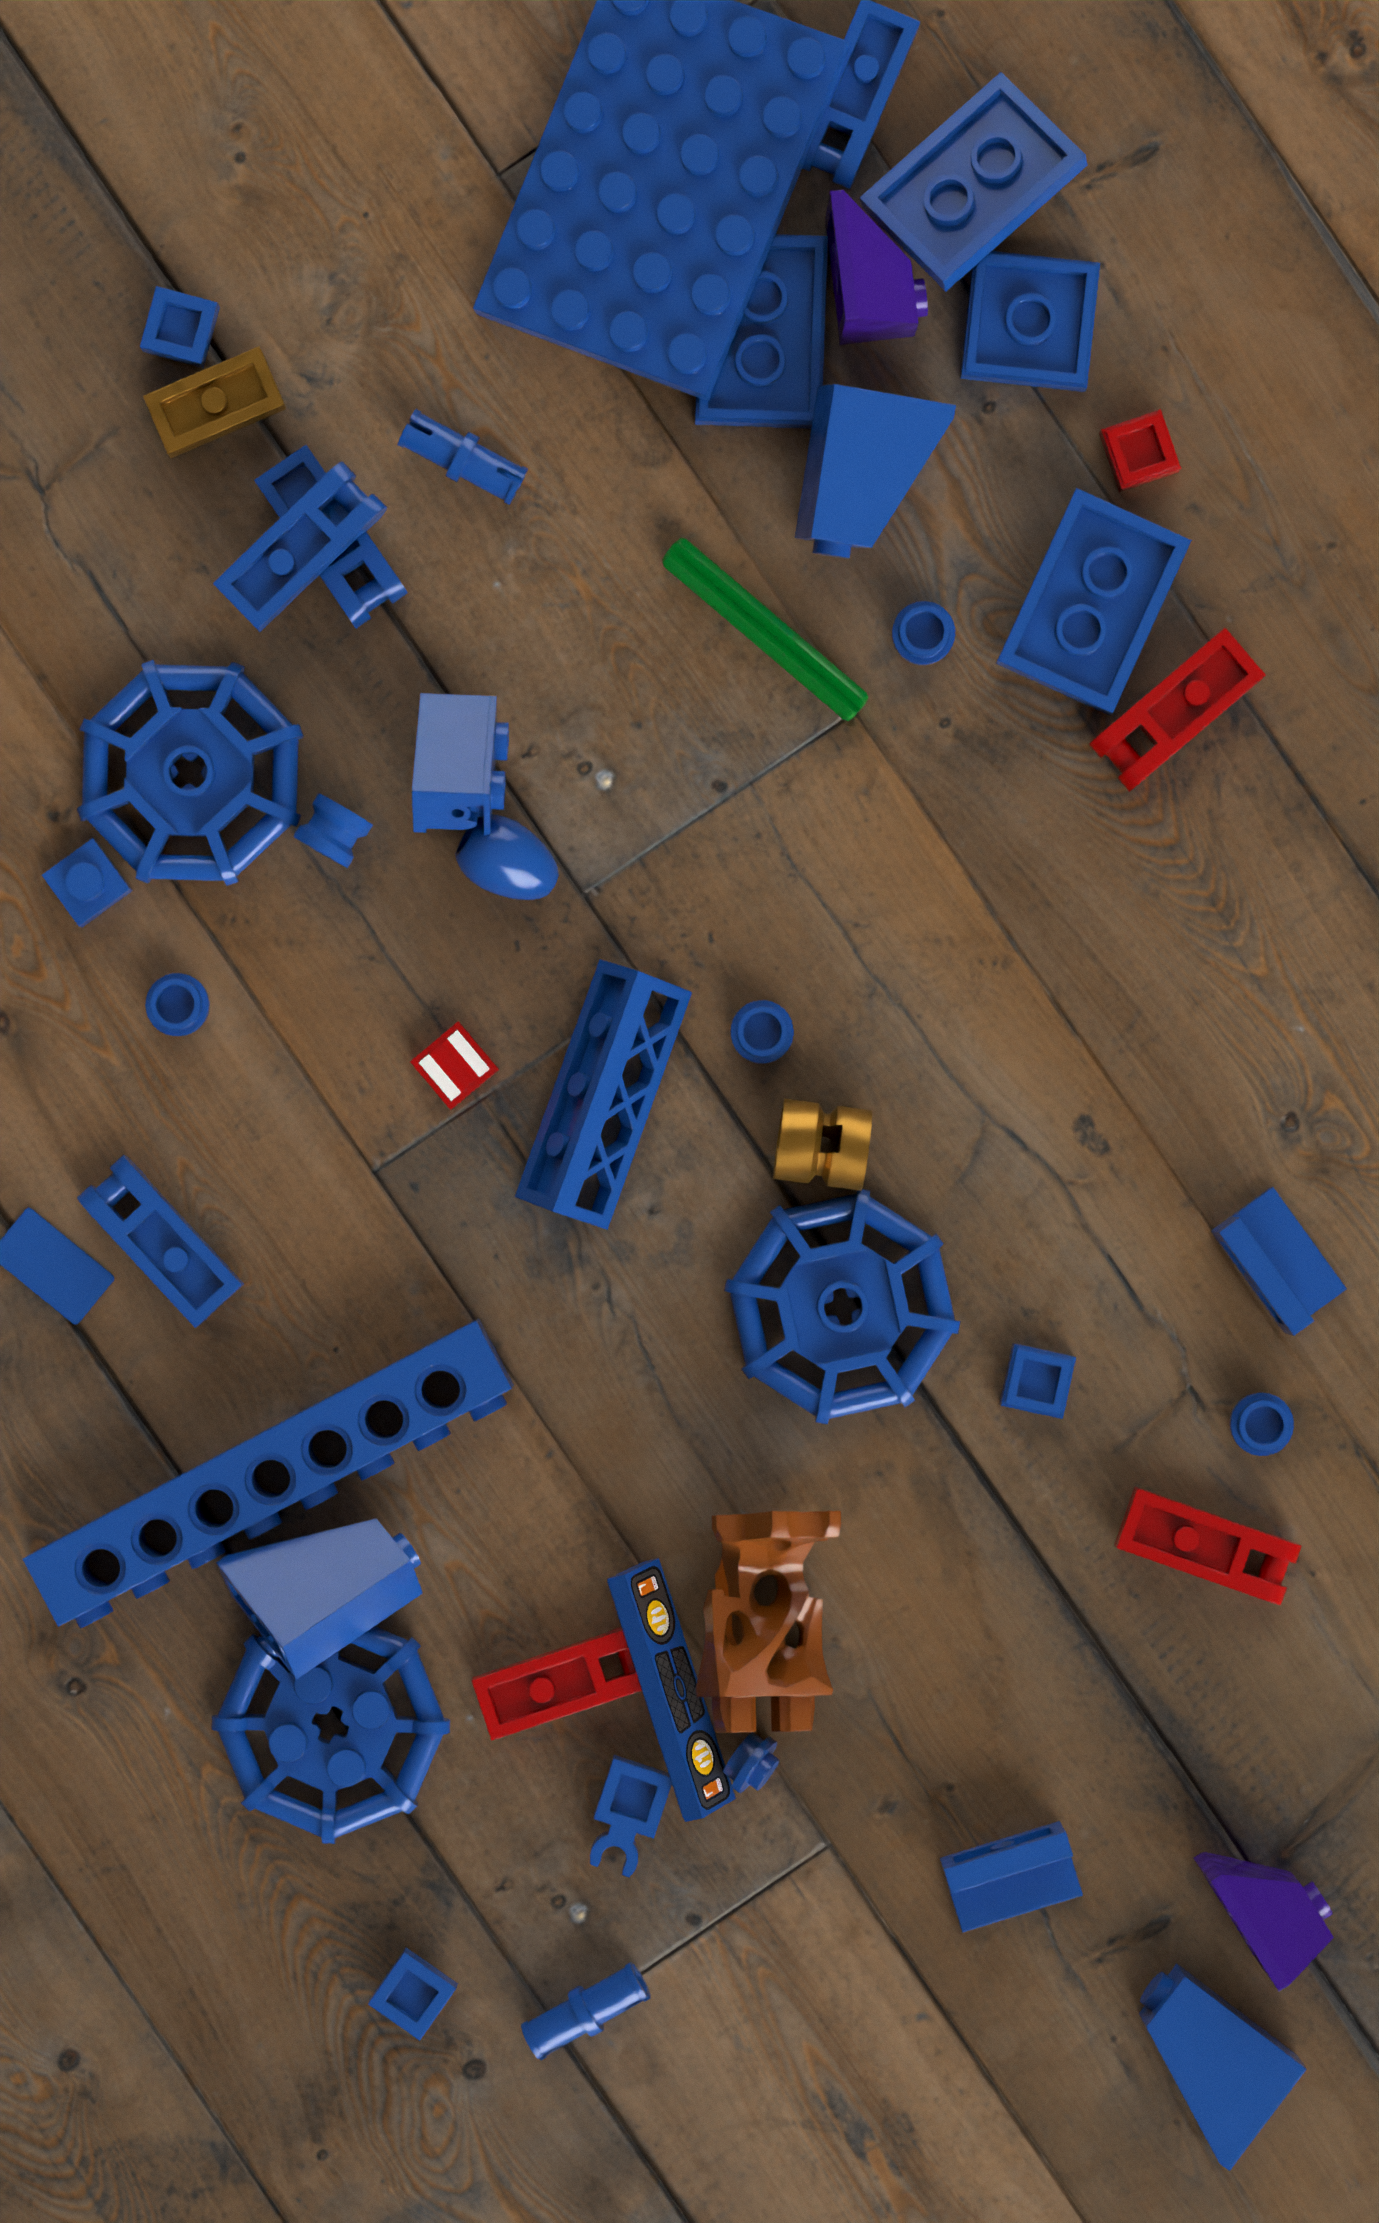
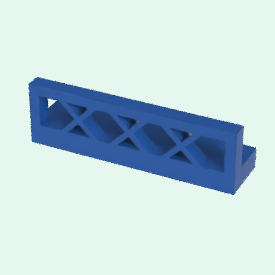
M599 959L516 1191V1198L608 1230L691 998V991L643 972ZM654 991L667 996V1000L659 1022L647 1029L643 1015L651 992ZM639 1053L643 1067L638 1081L626 1088L622 1077L626 1062ZM617 1113L621 1123L617 1140L604 1148L601 1132L605 1121ZM596 1173L600 1187L592 1210L576 1206L584 1180Z

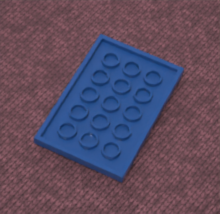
M597 0L473 306L475 313L481 317L709 401L850 50L848 41L735 0Z

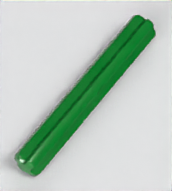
M680 538L668 549L662 559V563L668 571L843 720L850 721L864 707L868 700L867 692L685 538Z

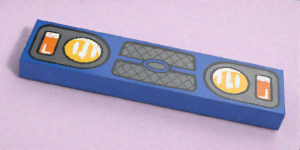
M657 1558L641 1562L608 1578L607 1583L682 1817L687 1822L706 1817L735 1800L736 1797L730 1778L723 1773L725 1763L704 1697H696L698 1678L660 1560Z

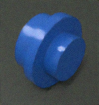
M929 601L914 602L903 608L897 615L892 627L893 644L901 657L908 662L917 665H930L940 661L949 653L955 640V625L950 614L940 605Z
M172 973L154 982L147 993L145 1006L147 1016L157 1030L170 1036H186L194 1033L204 1024L209 1014L210 1001L206 989L197 979L187 974Z
M757 1000L746 1004L736 1013L731 1024L730 1034L735 1049L742 1057L754 1063H769L779 1059L788 1051L793 1040L794 1028L792 1020L784 1008L771 1001Z
M1258 1392L1245 1396L1235 1405L1230 1416L1229 1426L1234 1441L1241 1449L1252 1455L1268 1456L1279 1452L1287 1445L1293 1434L1294 1420L1291 1410L1282 1399L1269 1393Z
M754 1732L750 1733L743 1740L723 1770V1773L734 1781L732 1784L734 1790L742 1793L749 1785L757 1791L763 1787L780 1762L773 1755L778 1744L777 1741L770 1736L764 1740Z

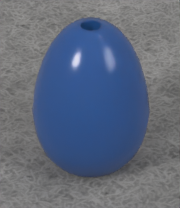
M492 814L490 835H484V817H478L477 825L465 831L456 849V861L464 875L478 887L499 896L517 900L540 899L547 896L553 890L559 877L557 864L544 843L521 823L505 816Z

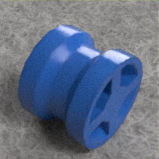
M318 793L312 803L314 809L313 816L308 824L298 827L293 837L348 869L354 859L353 846L358 838L368 835L373 824Z

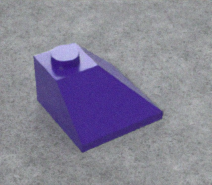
M844 190L830 191L825 216L826 235L828 236V252L840 345L915 336L919 324L918 317L928 316L927 292L924 278L913 279L911 260Z
M1202 1852L1193 1858L1257 1962L1278 1991L1289 1986L1334 1938L1323 1921L1333 1915V1912L1313 1881L1302 1887L1290 1871L1208 1852Z

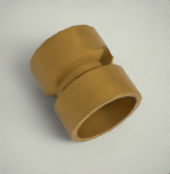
M784 1098L776 1145L773 1179L809 1183L815 1175L822 1176L826 1186L862 1191L869 1153L873 1110L837 1106L830 1114H826L819 1103ZM822 1136L831 1140H837L836 1152L820 1153Z

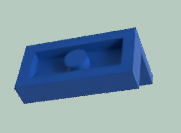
M1270 1187L1211 1230L1216 1240L1286 1334L1295 1336L1314 1322L1311 1317L1313 1313L1347 1290L1274 1187Z
M1060 1821L940 1858L962 1933L1083 1896L1071 1858L1073 1853Z

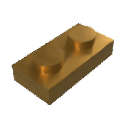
M260 346L143 396L170 458L287 409Z

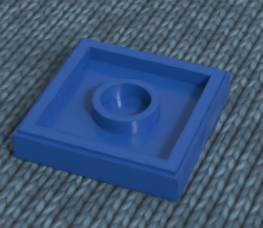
M991 251L971 270L960 379L1085 392L1088 384L1100 263Z

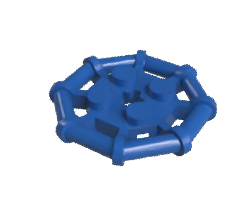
M154 659L142 663L143 670L90 720L84 718L79 728L80 731L84 732L82 805L77 808L80 820L88 821L136 871L135 878L146 884L151 879L224 881L226 886L239 882L238 875L291 825L297 827L301 815L297 813L299 740L304 737L299 724L293 725L244 674L245 667L238 663L231 662L229 666L156 664ZM167 690L217 691L210 708L199 709L172 707L167 694ZM153 696L158 712L131 738L115 732L118 727ZM232 698L262 728L266 735L247 741L224 717ZM109 744L125 751L126 778H124V789L107 795ZM273 749L272 801L254 794L255 755ZM184 757L188 761L193 762L201 757L204 760L206 766L202 769L201 774L205 781L196 788L191 784H187L179 788L175 784L174 780L180 774L178 768L174 765L178 759ZM131 803L155 828L148 846L136 836L113 810ZM250 806L266 814L227 850L220 832L242 811ZM170 836L207 837L213 856L163 854V850Z
M862 1189V1191L857 1190L856 1194L786 1209L779 1205L771 1210L770 1213L773 1217L733 1279H726L724 1289L725 1292L730 1293L745 1362V1365L741 1368L748 1379L755 1377L814 1415L815 1422L821 1424H828L829 1419L901 1403L904 1407H907L915 1401L913 1394L953 1333L959 1334L961 1321L955 1320L940 1247L944 1243L938 1234L929 1235L872 1198L870 1190ZM851 1220L849 1236L846 1241L810 1248L799 1233V1231ZM865 1223L909 1252L894 1263H891L863 1245L862 1237ZM789 1240L800 1256L779 1288L760 1285L759 1283L786 1241ZM916 1264L919 1269L928 1315L909 1312L901 1274ZM839 1288H845L848 1297H859L861 1302V1308L851 1312L852 1322L845 1325H840L836 1315L826 1316L824 1304L833 1301V1291ZM757 1298L777 1301L784 1339L769 1349L766 1344ZM907 1325L926 1328L896 1373L886 1358L895 1341ZM792 1350L807 1358L824 1370L821 1388L818 1389L778 1363L777 1360ZM876 1365L886 1380L834 1392L837 1374Z
M374 1626L351 1643L387 1659L376 1671L341 1657L339 1650L297 1680L263 1636L258 1637L252 1634L243 1643L246 1651L219 1713L212 1716L211 1729L218 1731L244 1796L241 1804L249 1812L257 1809L321 1837L322 1844H335L337 1837L400 1812L410 1814L418 1806L415 1799L443 1735L450 1733V1719L444 1718L418 1653L421 1645L413 1637L406 1640ZM267 1669L280 1682L266 1714H246L264 1670ZM397 1669L416 1716H398L395 1707L392 1706L384 1681ZM333 1706L343 1711L341 1722L349 1726V1729L345 1736L335 1734L331 1740H327L320 1736L321 1727L314 1723V1716L316 1712L326 1715ZM246 1730L265 1731L270 1751L278 1764L266 1778H263L246 1735ZM396 1732L416 1733L396 1779L383 1765ZM286 1776L294 1778L323 1791L322 1810L274 1790V1788ZM370 1777L384 1789L382 1793L337 1810V1795L340 1789L354 1786L358 1782Z

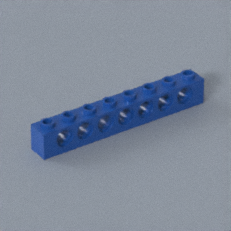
M478 1318L45 1545L23 1558V1561L57 1626L59 1627L75 1619L81 1629L114 1611L109 1602L110 1599L130 1589L135 1598L138 1599L170 1582L165 1571L188 1560L193 1570L224 1554L226 1549L221 1541L244 1530L250 1540L281 1524L283 1521L278 1511L300 1500L304 1509L308 1510L339 1493L334 1482L350 1473L357 1471L362 1481L390 1467L395 1463L390 1452L413 1441L417 1451H420L451 1434L446 1423L468 1411L474 1422L507 1405L503 1393L512 1389L514 1384ZM435 1371L451 1373L459 1383L460 1393L458 1399L449 1405L433 1403L427 1397L424 1387L429 1374ZM382 1400L395 1403L403 1414V1424L400 1431L391 1435H384L375 1431L369 1422V1410L372 1404ZM331 1430L343 1437L347 1447L346 1456L343 1461L337 1464H327L316 1457L313 1451V1440L318 1432ZM276 1460L287 1468L290 1475V1483L286 1491L275 1494L265 1491L260 1486L257 1480V1470L261 1462ZM220 1490L230 1497L233 1503V1514L229 1521L216 1523L209 1520L203 1514L201 1499L206 1491ZM161 1519L173 1526L177 1541L172 1551L158 1552L149 1546L145 1538V1529L149 1521ZM105 1549L117 1557L120 1564V1573L116 1580L110 1582L101 1581L92 1574L89 1567V1559L94 1550Z

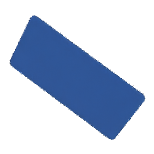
M31 1208L25 1209L0 1240V1265L74 1325L80 1323L114 1281V1276Z

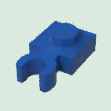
M613 1755L594 1813L595 1820L610 1824L608 1831L600 1834L592 1844L590 1852V1864L592 1866L598 1867L604 1850L615 1846L621 1848L626 1854L622 1875L630 1877L634 1873L638 1864V1847L634 1841L636 1833L654 1839L672 1785L668 1772Z

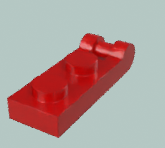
M1224 628L1091 741L1089 745L1100 758L1106 754L1122 773L1117 778L1130 792L1262 680L1266 674L1231 633ZM1137 727L1155 745L1142 757L1125 739Z
M1136 1486L1133 1489L1114 1546L1120 1550L1277 1605L1282 1604L1287 1587L1282 1585L1289 1562L1296 1564L1302 1545ZM1251 1549L1265 1553L1258 1576L1243 1571Z
M622 1626L604 1634L474 1676L471 1680L491 1741L642 1691ZM617 1652L624 1673L606 1679L600 1658Z

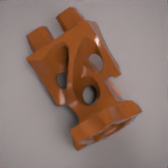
M768 1511L749 1514L712 1515V1530L716 1540L722 1543V1558L715 1574L716 1589L708 1590L703 1606L705 1644L696 1684V1697H712V1713L716 1733L756 1732V1697L771 1696V1732L812 1731L815 1696L832 1695L833 1687L827 1674L822 1649L823 1599L809 1597V1590L803 1576V1562L814 1542L827 1541L828 1538L839 1537L841 1511ZM770 1575L777 1580L778 1591L776 1597L768 1606L759 1605L754 1598V1589L761 1578ZM794 1623H796L799 1629L798 1645L795 1649L786 1645L785 1640L786 1634Z

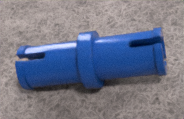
M414 410L409 419L410 423L406 424L400 436L398 446L401 448L405 447L448 470L446 473L447 478L458 482L461 477L504 500V503L511 504L516 491L520 488L526 476L528 468L521 467L478 444L480 437L468 432L466 436H463L422 414V411Z
M630 1962L621 1970L587 1989L577 1986L568 1992V2000L529 2022L525 2021L522 2023V2033L536 2058L543 2060L550 2053L586 2033L590 2037L604 2031L603 2023L642 2001L646 2002L651 1999L650 1991L638 1968Z

